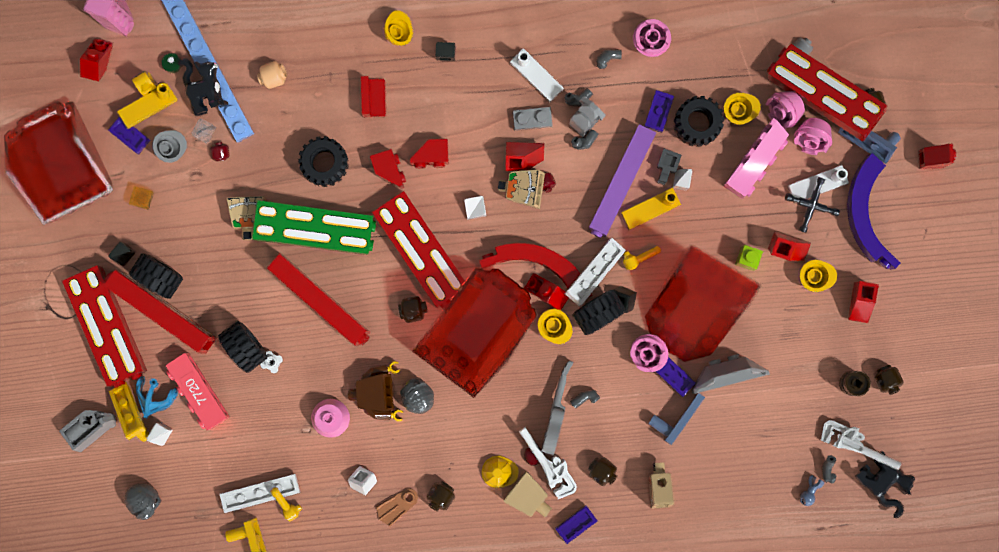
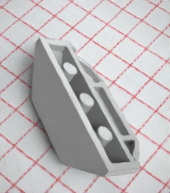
M739 354L729 356L728 361L721 362L720 359L709 361L710 365L704 367L691 391L692 394L766 376L770 373L769 370L750 359L739 357Z

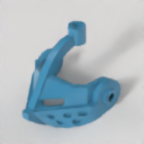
M145 376L140 377L136 383V393L144 414L143 417L148 418L151 414L169 408L178 395L177 388L170 390L166 400L152 402L153 391L158 386V381L155 378L150 380L151 386L147 398H145L142 394Z

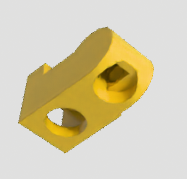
M143 71L132 78L134 85L143 96L157 89L158 84L151 73Z

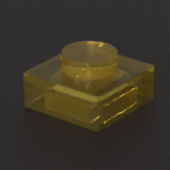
M134 186L129 205L149 210L154 192Z

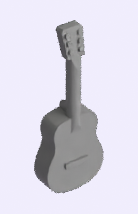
M573 361L566 363L558 380L547 430L544 434L541 449L543 453L553 455L556 449L565 414V407L561 404L566 384V375L573 365Z

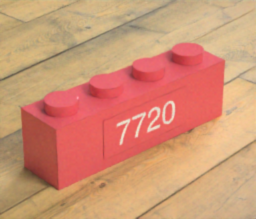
M184 353L165 365L168 369L166 373L172 381L175 380L178 384L176 387L178 392L188 400V408L199 417L197 421L202 429L211 430L230 418L190 353Z

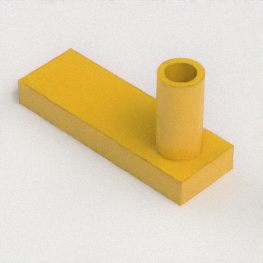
M160 83L156 90L118 110L117 114L127 129L177 102V98L167 83Z
M671 188L621 212V215L628 229L631 230L680 206L681 203L674 189Z
M126 383L110 390L109 394L125 437L129 440L136 436L142 442L147 441L146 438L149 432L145 429L129 385Z
M257 518L244 522L242 527L225 532L228 542L248 537L252 552H267Z

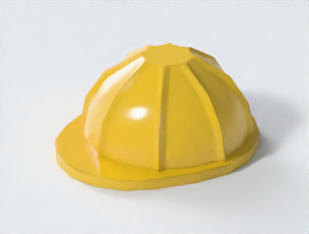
M393 11L386 19L383 27L385 39L393 45H407L413 37L410 18L402 11Z
M735 93L730 95L724 103L726 118L736 125L750 122L760 112V102L751 94Z
M812 260L803 265L799 277L804 288L811 292H820L835 284L837 272L827 262Z
M547 310L542 313L538 320V331L546 340L555 344H564L572 337L573 329L570 320L561 310Z
M502 456L490 457L485 461L481 470L483 480L493 488H503L513 484L519 474L517 465L512 460Z

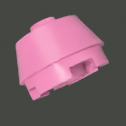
M649 19L641 22L636 27L633 34V42L641 54L655 57L663 54L669 48L671 33L663 22Z
M793 91L774 93L766 102L770 109L768 114L770 120L776 119L784 129L795 126L805 111L802 99Z
M818 118L806 119L795 131V145H800L802 151L807 154L817 155L818 152L823 151L826 153L832 145L831 127L824 120Z
M646 334L639 336L633 342L630 356L639 370L655 372L666 364L668 349L662 339L655 335Z
M326 399L315 406L311 421L314 429L320 435L336 437L347 429L350 415L347 407L342 402L336 399Z

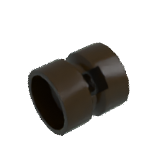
M848 371L841 376L839 386L846 395L862 396L869 391L871 381L867 374L862 371Z

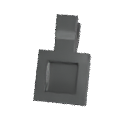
M663 149L657 168L662 169L658 184L665 185L669 173H676L681 154Z

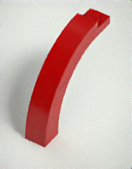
M527 243L495 247L497 255L489 253L483 255L482 260H479L482 269L513 260L534 262L555 273L563 281L567 289L570 288L581 274L570 261L555 251Z

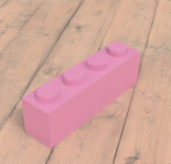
M87 0L84 10L105 29L126 37L128 32L132 31L134 25L133 17L125 0Z
M773 118L765 126L724 184L725 188L741 199L745 196L749 197L755 190L754 183L757 180L759 182L766 174L764 169L767 165L771 166L777 159V156H775L778 150L782 151L788 143L786 138L789 134L776 119Z

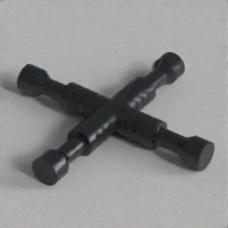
M818 177L816 189L813 190L810 200L802 197L797 198L789 193L785 196L786 201H794L798 205L807 207L803 225L799 229L801 232L807 233V225L809 220L812 219L814 210L824 213L828 212L836 217L840 213L839 209L828 208L827 205L817 203L821 194L820 189L826 180L824 178Z

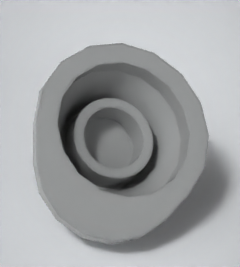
M173 130L158 133L152 142L154 154L163 162L168 163L179 160L187 148L185 137L180 132Z

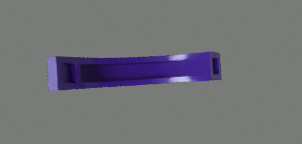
M871 153L862 161L851 181L847 199L848 221L853 237L863 254L871 262L879 259V263L885 269L893 270L901 263L880 243L873 231L869 218L870 192L876 178L886 167L880 159Z

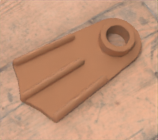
M406 489L378 505L376 509L379 520L386 523L389 527L392 526L417 503V492L413 489ZM407 494H411L413 496L412 501L406 500Z

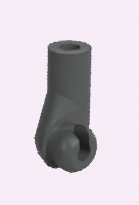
M604 50L596 59L597 67L605 69L610 59H621L622 50Z
M588 88L580 95H574L569 92L564 97L565 103L569 106L580 107L583 104L579 101L584 96L589 99L593 93Z
M591 129L585 138L574 137L571 144L577 150L589 149L599 134Z
M596 390L581 392L570 402L574 408H578L588 399H590L591 403H595L600 399V396Z
M832 455L827 456L822 465L823 480L831 484L836 480V474L831 473L836 462V458Z

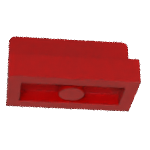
M361 76L363 117L386 116L385 79H370L369 76Z

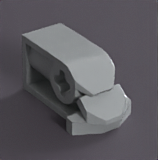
M585 96L579 101L583 105L573 115L569 126L582 137L599 120L601 121L606 116L597 105Z
M86 410L59 432L73 451L82 452L106 431L116 426V417L111 413Z

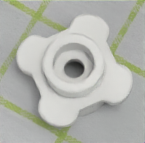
M267 351V359L260 366L263 369H269L271 373H277L283 358L280 355H274L272 351Z

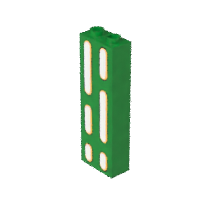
M257 200L252 240L368 255L369 251L373 250L374 240L370 239L371 232H375L376 221H373V216Z

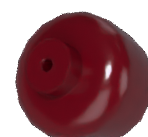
M215 142V145L210 147L211 159L215 161L227 160L229 158V146L222 144V142Z
M544 172L542 191L548 193L556 186L553 174Z
M530 447L525 449L524 457L526 462L531 466L540 464Z

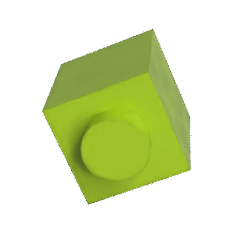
M744 245L740 249L735 265L752 271L757 270L763 251Z

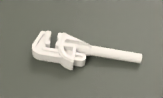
M832 420L825 422L821 441L829 444L831 437L835 434L833 432V429L842 432V434H838V440L834 443V447L862 453L899 470L901 462L869 449L860 442L865 439L864 434L858 432L860 428H848Z
M526 427L520 429V434L540 462L549 486L554 488L557 483L562 482V478L567 483L566 485L562 483L559 488L553 491L557 498L561 499L573 494L577 489V485L567 471L566 461L564 459L560 460L557 456H553L552 461L546 459Z

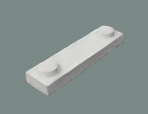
M613 238L609 239L565 294L574 303L581 306L626 250Z
M296 474L220 494L224 513L275 500V497L271 494V489L274 487H278L284 497L300 493Z

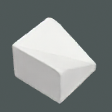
M679 169L676 171L673 189L686 191L690 188L692 169Z
M483 196L464 199L468 219L486 216Z
M156 423L146 439L151 443L163 446L173 429L162 423Z
M359 466L349 477L348 482L352 489L366 496L376 484L377 479L373 472Z

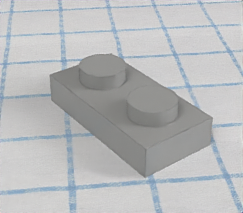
M551 107L513 111L515 131L553 126Z

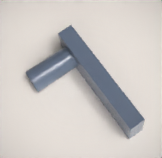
M842 128L838 131L839 134L868 153H873L885 164L897 149L895 145L900 141V135L896 132L890 133L884 139L871 131L864 142H862Z
M698 393L674 428L656 415L653 416L648 424L666 436L665 441L672 445L705 397Z

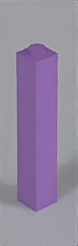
M640 124L638 125L588 228L591 230L592 235L598 238L607 236L656 132Z

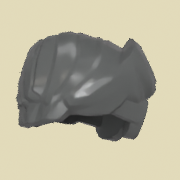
M421 378L410 379L400 391L403 405L409 412L423 414L434 405V392Z
M145 483L133 485L124 495L127 509L134 517L140 520H147L152 517L162 501L156 489Z

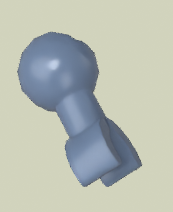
M813 475L809 477L810 486L808 490L800 495V501L804 506L814 504L816 490L824 485V481L820 479L815 484L816 477Z

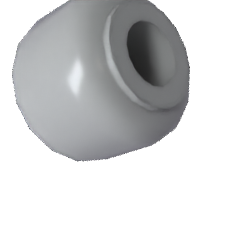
M798 38L793 44L808 55L813 50V47L810 45L812 42L808 38L805 40Z

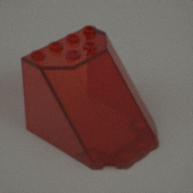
M55 101L46 107L40 108L20 118L16 122L17 126L4 135L5 172L43 225L49 222L52 223L65 214H71L77 208L89 205L94 200L105 197L113 191L112 180L74 102L62 104L60 101Z
M690 245L680 254L644 316L649 334L662 339L668 349V353L679 357L684 362L710 356L749 306L761 285L697 247Z
M475 268L412 351L471 397L475 398L508 362L537 316L535 308H532L530 304V294L513 279L506 276L500 269L487 271L483 270V268Z

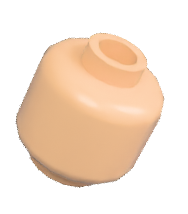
M273 61L259 68L257 78L261 85L264 84L266 88L272 89L284 84L287 73L283 64Z

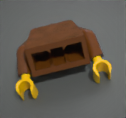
M392 362L390 366L382 365L370 368L362 375L361 380L356 381V389L348 391V399L350 401H357V407L364 409L365 414L374 419L390 420L394 418L398 422L402 421V418H395L397 412H404L400 409L394 410L392 376L388 374V372L397 374L400 370L393 371L392 365L399 363Z

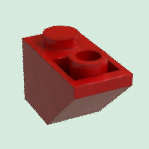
M94 39L80 57V77L100 81L107 70L113 43L102 39Z
M428 139L410 158L411 166H414L416 169L426 168V165H433L434 168H444L445 165L449 164L448 139Z
M506 142L505 171H527L544 161L545 143Z
M953 143L924 147L918 150L920 169L944 168L953 164L956 159V150L953 149Z
M392 149L370 156L377 177L400 189L404 188L403 183L406 182L403 171L399 172L397 165L401 163L397 153L394 154Z
M774 231L768 250L771 255L789 261H804L811 243Z
M533 273L524 287L525 291L557 310H562L569 299L565 294L566 291Z
M863 281L854 282L848 320L868 323L876 304L879 284Z

